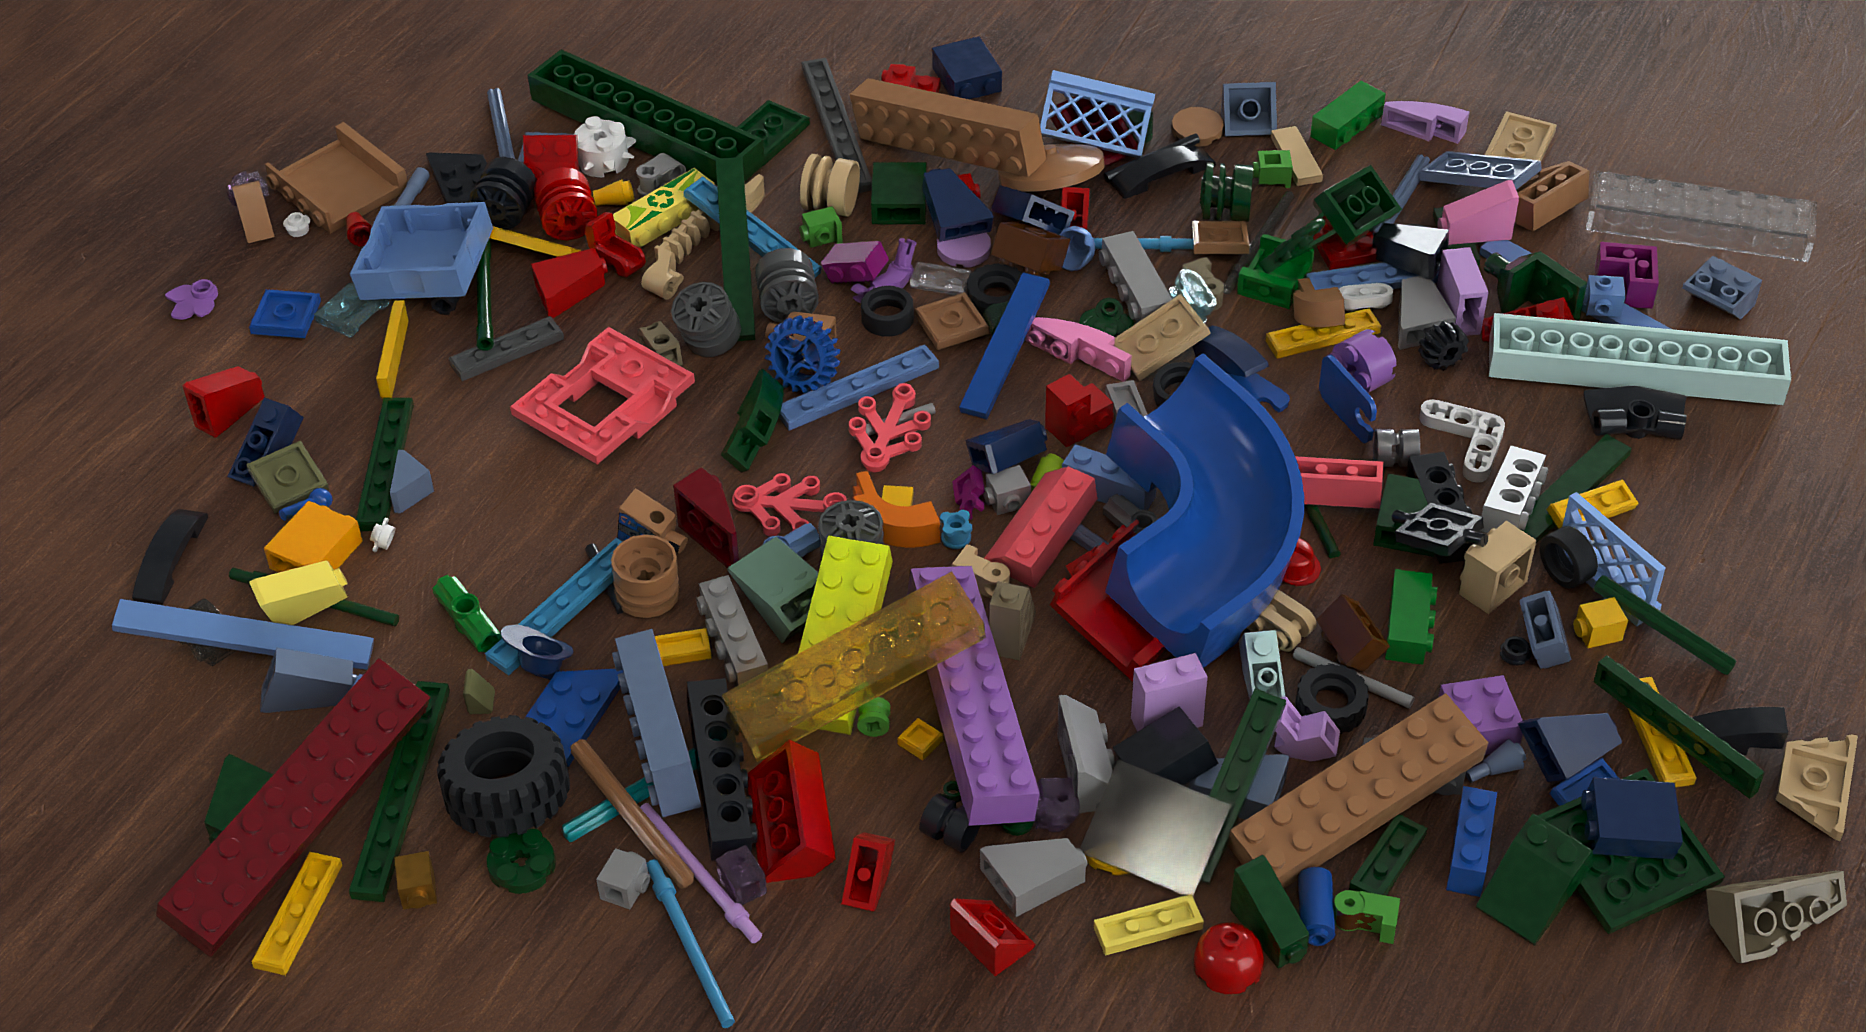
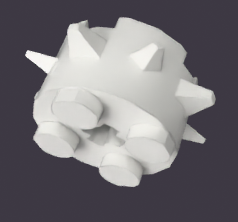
M597 116L587 118L585 124H582L574 133V135H578V161L580 169L584 174L592 177H604V173L616 170L617 174L627 166L629 158H634L632 154L628 153L627 149L636 142V139L625 135L624 126L620 122L602 120Z

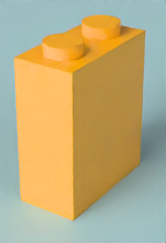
M308 501L264 547L269 568L276 572H283L326 560L335 570L362 543V537L358 521L353 517L337 513L325 505L320 506Z

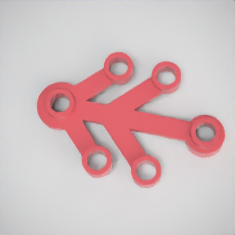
M901 383L894 388L892 392L893 405L885 422L882 421L876 411V401L874 398L865 396L858 401L859 413L866 417L878 438L874 444L866 433V421L861 417L850 419L849 433L856 437L863 448L861 462L870 472H881L889 464L890 458L908 451H918L922 446V437L915 431H923L930 428L931 415L927 411H918L914 414L913 420L897 425L903 411L912 408L915 404L916 393L910 384ZM904 436L903 442L888 446L890 440Z
M779 473L772 480L757 488L752 485L739 486L732 496V504L738 511L751 512L762 523L763 533L771 537L780 533V520L775 516H770L763 507L774 508L792 526V531L802 525L809 523L807 520L802 519L794 510L824 512L828 507L837 502L847 501V498L842 493L833 492L826 495L823 501L799 499L798 497L803 494L809 496L818 494L820 491V480L816 476H807L802 482L791 487L790 476L785 473ZM774 491L780 493L777 496H767Z

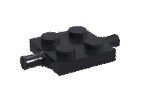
M1433 503L1415 513H1406L1396 509L1392 514L1393 522L1403 524L1395 531L1396 542L1410 545L1412 548H1420L1449 557L1465 543L1484 547L1488 542V535L1479 533L1484 528L1482 516Z

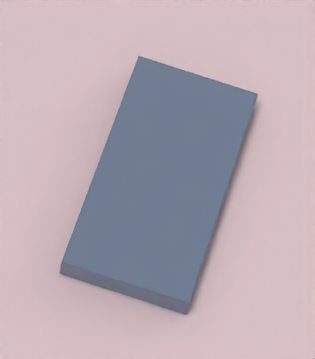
M1446 151L1419 171L1420 181L1484 188L1492 187L1506 180H1513L1517 190L1540 172L1542 168L1541 161Z

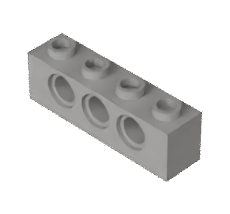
M1510 446L1483 506L1484 528L1480 531L1488 533L1492 528L1497 529L1506 520L1517 528L1525 530L1529 515L1532 514L1535 501L1538 500L1541 487L1544 485L1549 468L1544 467L1545 454Z

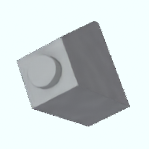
M1422 276L1402 279L1398 317V348L1400 350L1419 346V341L1425 338L1424 332L1432 330L1433 324L1439 326L1442 321L1455 324V315L1432 279Z
M1068 838L992 845L980 849L981 871L1016 917L1085 882L1086 866L1088 864L1086 856L1080 848H1075Z

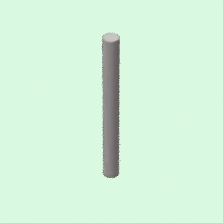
M1297 647L1293 653L1294 659L1314 668L1321 664L1328 665V663L1339 665L1300 647ZM1357 672L1359 676L1364 678V683L1368 685L1369 692L1406 708H1411L1415 697Z

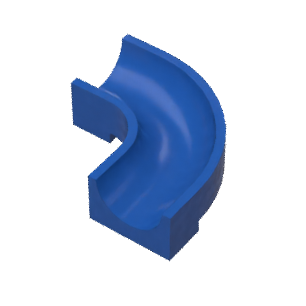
M1203 353L1195 358L1189 373L1176 391L1153 412L1143 417L1128 403L1118 409L1106 455L1148 493L1157 487L1167 502L1169 512L1118 547L1105 592L1154 638L1156 637L1172 655L1178 658L1196 653L1204 668L1238 643L1242 631L1261 615L1280 588L1301 533L1304 518V490L1296 457L1276 421L1246 389Z

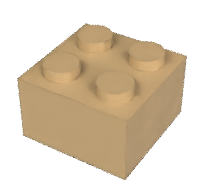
M1507 520L1497 529L1492 528L1487 533L1488 542L1486 546L1481 547L1473 544L1464 555L1466 561L1460 576L1461 586L1459 595L1487 614H1490L1527 582L1536 545V539Z

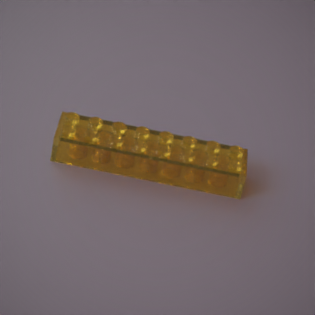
M951 571L722 694V698L731 718L756 762L771 755L789 739L795 742L982 641L986 638L984 622Z

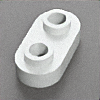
M1384 283L1348 285L1339 288L1344 298L1346 311H1356L1361 308L1381 309L1391 304L1393 300V288Z

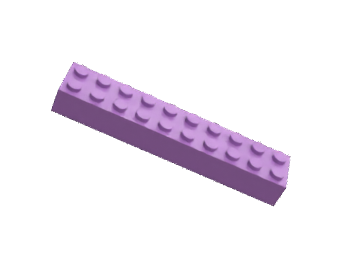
M972 566L911 569L907 598L960 796L967 814L968 825L1034 821L1040 793Z

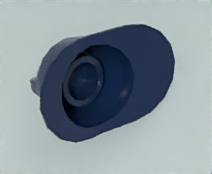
M508 625L503 627L500 632L501 638L508 645L518 650V659L522 669L535 676L549 680L552 679L556 672H559L563 660L571 657L574 652L573 648L567 643L553 639L527 626Z

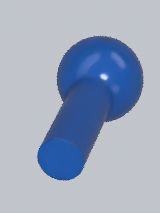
M324 488L314 489L308 499L280 509L279 515L283 521L293 518L308 501L320 506L325 505L329 507L333 501L332 495Z

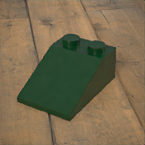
M1532 814L1512 841L1479 899L1476 908L1535 946L1593 866V852L1590 848L1558 828Z

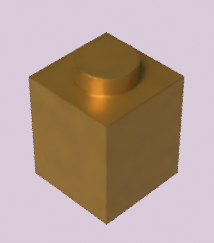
M429 851L395 857L397 889L403 910L437 904L434 869Z

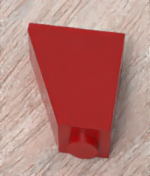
M595 248L531 264L534 285L547 316L552 318L560 315L605 286L604 274L608 273L604 257L599 258Z
M239 366L188 381L182 385L195 427L215 438L265 397L260 377L256 373L249 372Z

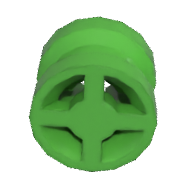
M870 696L861 700L858 709L860 714L857 721L858 730L864 735L871 737L886 734L890 725L888 719L891 711L890 703L884 698Z

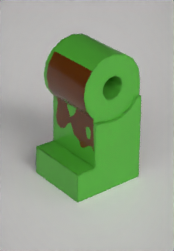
M1342 891L1336 895L1334 900L1335 925L1344 931L1360 929L1380 933L1379 942L1393 944L1400 898L1363 891Z

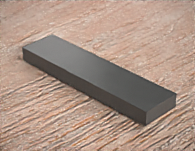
M549 316L494 339V346L488 351L480 350L476 346L449 357L450 366L461 381H464L564 340L563 331L553 318Z

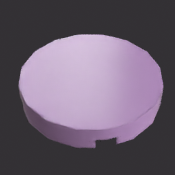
M987 233L939 242L937 239L938 256L950 266L956 267V264L963 265V268H970L983 263L990 255L991 240Z

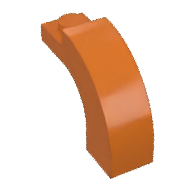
M868 471L856 473L857 486H853V500L868 503L880 512L883 520V542L885 544L915 548L941 543L940 520L931 501L912 506L890 504L877 494Z

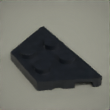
M426 153L427 162L445 203H469L470 193L487 165L483 154Z

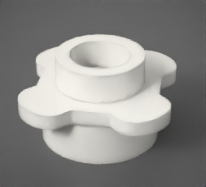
M385 517L382 525L376 524L371 533L370 541L375 542L374 552H377L379 547L387 550L392 542L396 528L388 525L389 518Z

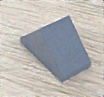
M398 450L390 496L394 512L402 513L434 492L430 471L405 450Z

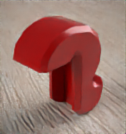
M604 212L586 225L585 235L590 249H596L599 258L604 257L607 266L614 265L619 276L628 277L645 266V255L641 248L615 234L616 225L613 214Z

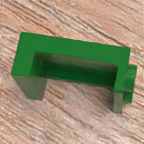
M1263 234L1260 238L1259 250L1248 268L1242 267L1239 272L1237 294L1290 309L1293 304L1294 290H1298V279L1306 278V274L1312 270L1314 248L1267 274L1258 263L1272 254L1274 249L1286 240Z

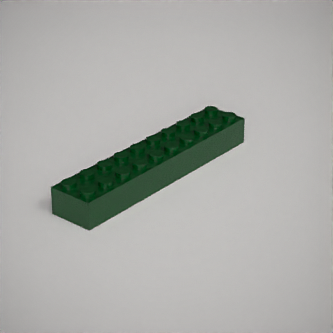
M562 49L527 75L531 100L585 124L587 118L597 116L602 120L620 122L624 126L625 135L636 139V142L632 145L633 147L655 157L660 153H665L683 164L686 171L695 168L716 185V159L743 157L744 182L765 164L762 138Z

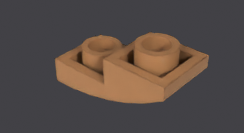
M259 181L232 187L247 242L252 243L275 237Z

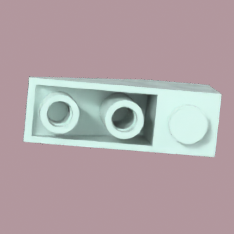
M1276 630L1244 633L1239 640V648L1249 699L1255 688L1277 697H1285Z

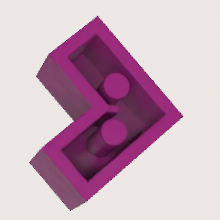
M1600 242L1595 262V276L1624 277V303L1630 307L1653 309L1659 285L1657 247Z

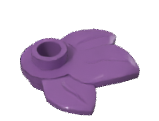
M201 279L192 285H182L172 289L165 294L167 299L177 303L171 313V317L184 320L192 317L194 314L198 317L209 314L215 306L213 300L218 296V289L207 279Z

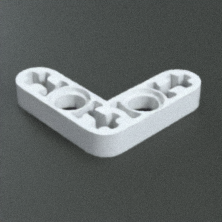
M1431 399L1423 402L1419 420L1424 426L1472 438L1464 460V477L1472 482L1487 480L1503 437L1504 420L1495 414L1440 400ZM1464 418L1468 420L1469 423L1460 424L1457 423L1455 419ZM1489 427L1493 428L1491 435L1486 434ZM1486 445L1489 446L1491 450L1482 451L1479 450L1476 446ZM1476 461L1482 462L1479 469L1475 468Z

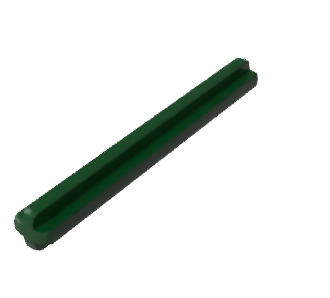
M1602 575L1595 583L1593 588L1595 592L1606 599L1615 597L1623 610L1724 675H1728L1736 665L1737 661L1735 658L1607 576Z

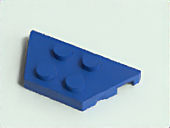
M598 669L556 672L526 715V717L535 719L538 724L540 722L544 723L557 733L564 748L567 767L574 760V756L571 754V745L579 739L587 740L620 690L617 675L623 673V670Z

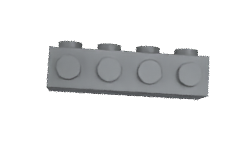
M1134 231L1102 238V250H1099L1100 263L1102 266H1106L1112 284H1116L1119 297L1122 302H1126L1132 320L1135 319L1138 323L1172 300Z
M729 575L699 583L700 596L696 597V603L700 615H705L706 617L705 624L709 636L714 637L716 640L715 648L720 660L724 659L727 679L729 683H734L738 695L741 697L743 691L769 681L768 664Z

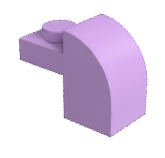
M1286 696L1280 697L1286 700V706L1275 730L1277 735L1274 747L1282 754L1289 755L1290 758L1307 761L1335 757L1340 730L1328 714L1322 711L1301 716Z

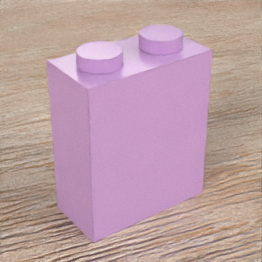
M1471 248L1443 250L1437 289L1455 315V325L1457 324L1466 336L1481 334L1488 290Z
M1196 653L1134 668L1131 719L1137 732L1179 706L1197 728L1203 726L1208 677Z

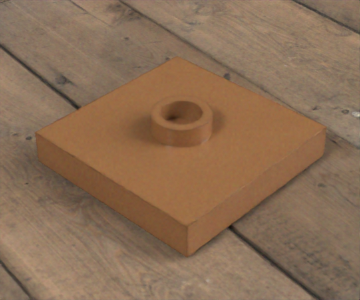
M1192 221L1194 254H1249L1250 245L1247 223L1245 221Z
M965 292L914 308L915 317L937 350L989 334V326Z

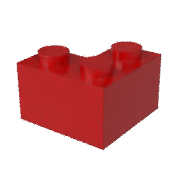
M1068 374L1046 385L1045 428L1065 447H1068L1112 424L1114 402L1093 383L1084 387L1071 374Z

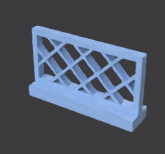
M1052 71L1040 123L1042 136L1076 144L1091 145L1102 150L1136 158L1142 156L1155 94L1060 71ZM1053 91L1064 94L1068 103L1057 109L1052 101ZM1082 98L1088 99L1094 107L1085 114H1082L1076 105V102ZM1108 104L1115 106L1120 113L1111 120H1108L1101 108ZM1072 106L1078 118L1067 124L1060 112ZM1050 107H1051L1052 110H1053V112H1051V113H1049V108H1050ZM1133 110L1144 113L1143 122L1136 126L1132 124L1127 116ZM1097 111L1104 124L1093 130L1086 117ZM1054 115L1057 116L1063 125L1057 131L1045 129L1047 120ZM1123 118L1130 130L1119 136L1111 124ZM1082 121L1089 133L1083 137L1075 136L1070 127ZM1105 127L1109 129L1115 138L1108 143L1101 142L1096 135L1097 132ZM1133 133L1138 141L1137 150L1127 148L1121 139Z
M1577 492L1570 495L1562 527L1571 526L1578 529L1587 537L1597 556L1598 568L1596 575L1586 581V583L1594 588L1597 580L1602 575H1605L1650 605L1661 610L1662 604L1657 601L1666 567ZM1578 509L1582 511L1585 521H1582ZM1599 526L1605 531L1607 539H1604ZM1585 527H1589L1594 540H1590ZM1607 546H1611L1616 559H1612ZM1622 546L1627 550L1630 558H1626ZM1565 551V554H1566L1567 558L1569 559V561H1570L1571 564L1573 565V563H1572V561H1571L1569 555H1568V554L1566 553V551ZM1629 565L1634 566L1638 578H1634ZM1644 565L1653 572L1652 577H1648ZM1622 609L1625 616L1634 625L1639 626L1644 623Z

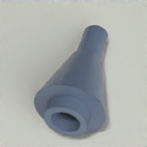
M1507 739L1484 759L1483 763L1465 771L1466 777L1470 783H1473L1487 775L1524 769L1523 761L1526 760V754L1519 743H1513Z

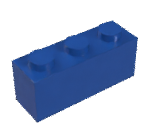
M1463 786L1453 841L1447 891L1481 897L1487 870L1497 792Z

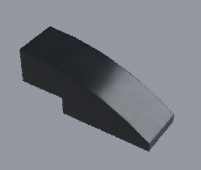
M1784 707L1737 708L1691 717L1703 724L1707 730L1718 738L1726 741L1741 755H1747L1749 747L1783 749L1788 736Z

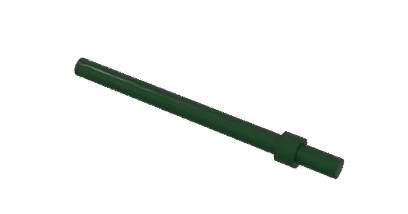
M233 567L229 572V579L249 584L251 588L249 581L267 576L268 574L259 571L252 573ZM345 599L328 607L394 627L399 622L398 614Z

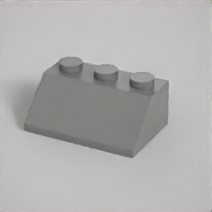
M1059 695L1057 737L1077 814L1116 808L1117 794L1122 793L1119 774L1113 775L1112 768L1115 767L1113 751L1111 748L1107 749L1105 745L1108 742L1105 723L1099 722L1096 710L1067 695Z

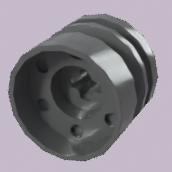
M781 248L768 252L759 260L755 267V278L759 290L761 309L765 316L773 321L783 323L791 312L812 314L815 311L819 295L814 280L813 265L805 253L792 248Z
M712 282L694 283L680 291L674 299L671 309L673 321L686 345L693 353L701 357H715L733 348L740 337L742 328L740 319L732 307L727 293L721 286Z
M856 500L837 502L828 507L820 516L818 527L821 543V561L828 536L884 545L881 514L874 506Z

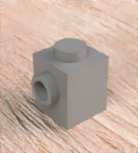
M1020 465L1007 468L995 474H986L984 499L987 505H992L997 515L1020 509L1031 494V484Z
M615 848L596 879L600 899L630 910L639 894H643L650 883L646 859L635 852H625Z

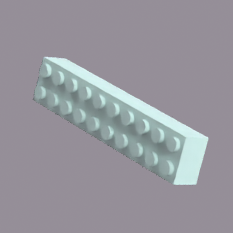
M1494 313L1489 338V377L1599 388L1638 386L1692 397L1784 405L1791 382L1788 340Z

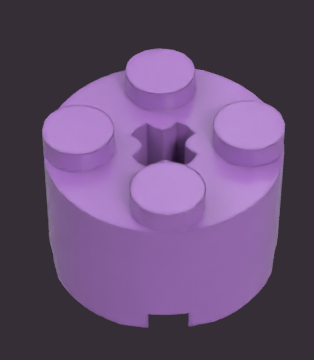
M1371 329L1363 330L1336 344L1332 352L1328 354L1333 355L1367 393L1393 380L1395 374H1392L1393 367L1396 366V358L1390 344L1383 336L1377 338L1372 333L1375 331Z

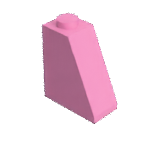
M1506 180L1443 207L1442 218L1438 219V229L1449 230V245L1512 239L1519 201L1513 180Z

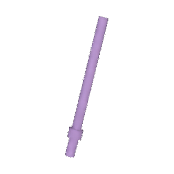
M649 803L643 804L640 808L694 873V877L723 909L727 921L734 928H739L751 943L758 942L762 937V933L750 921L749 913L745 908L730 898Z

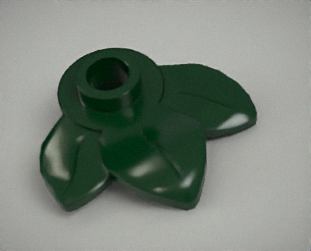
M1114 298L1100 300L1096 308L1085 311L1079 320V324L1095 328L1114 337L1116 334L1120 335L1132 327L1134 322L1128 315L1123 313L1122 304ZM1110 308L1114 311L1108 312L1105 309Z

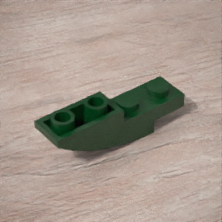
M764 369L759 370L737 412L740 418L721 453V456L741 473L749 470L759 448L767 445L777 423L783 403V385Z

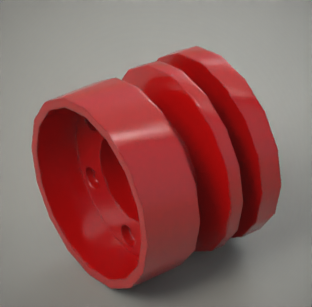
M562 167L548 171L537 180L533 193L545 232L555 239L566 241L584 236L588 222L598 216L588 180L583 173L573 168Z

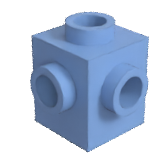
M1589 275L1583 304L1586 306V315L1621 317L1625 300L1624 277Z

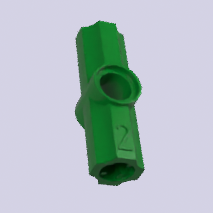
M445 575L438 579L436 585L432 588L434 596L454 620L457 631L465 634L478 652L486 653L502 639L501 633L480 608L478 598L468 593L456 576Z

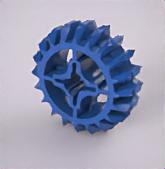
M800 315L793 319L787 318L783 321V324L776 325L774 328L775 332L770 333L768 336L771 342L767 343L764 347L771 352L764 358L772 362L768 370H775L777 374L774 379L779 380L782 378L783 387L787 388L791 385L792 392L802 390L803 393H808L812 390H817L823 385L826 386L838 372L834 367L840 365L841 362L835 357L840 354L841 350L833 346L838 339H830L829 337L832 329L827 328L823 330V321H818L814 324L813 317L810 316L805 319ZM791 334H801L806 336V338L799 341L797 339L793 340L789 336ZM802 368H806L808 370L813 369L816 373L815 375H806L799 371Z

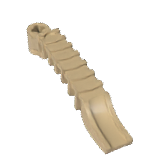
M760 174L745 184L746 209L750 213L758 207L765 196L764 176ZM698 209L696 212L692 211L687 220L683 219L677 229H672L669 237L663 238V243L660 246L656 245L654 247L656 262L645 271L641 281L642 287L666 300L672 298L684 279L682 274L676 272V263L680 264L683 261L684 254L688 256L691 253L692 245H699L701 237H708L710 228L718 231L720 224L701 209Z

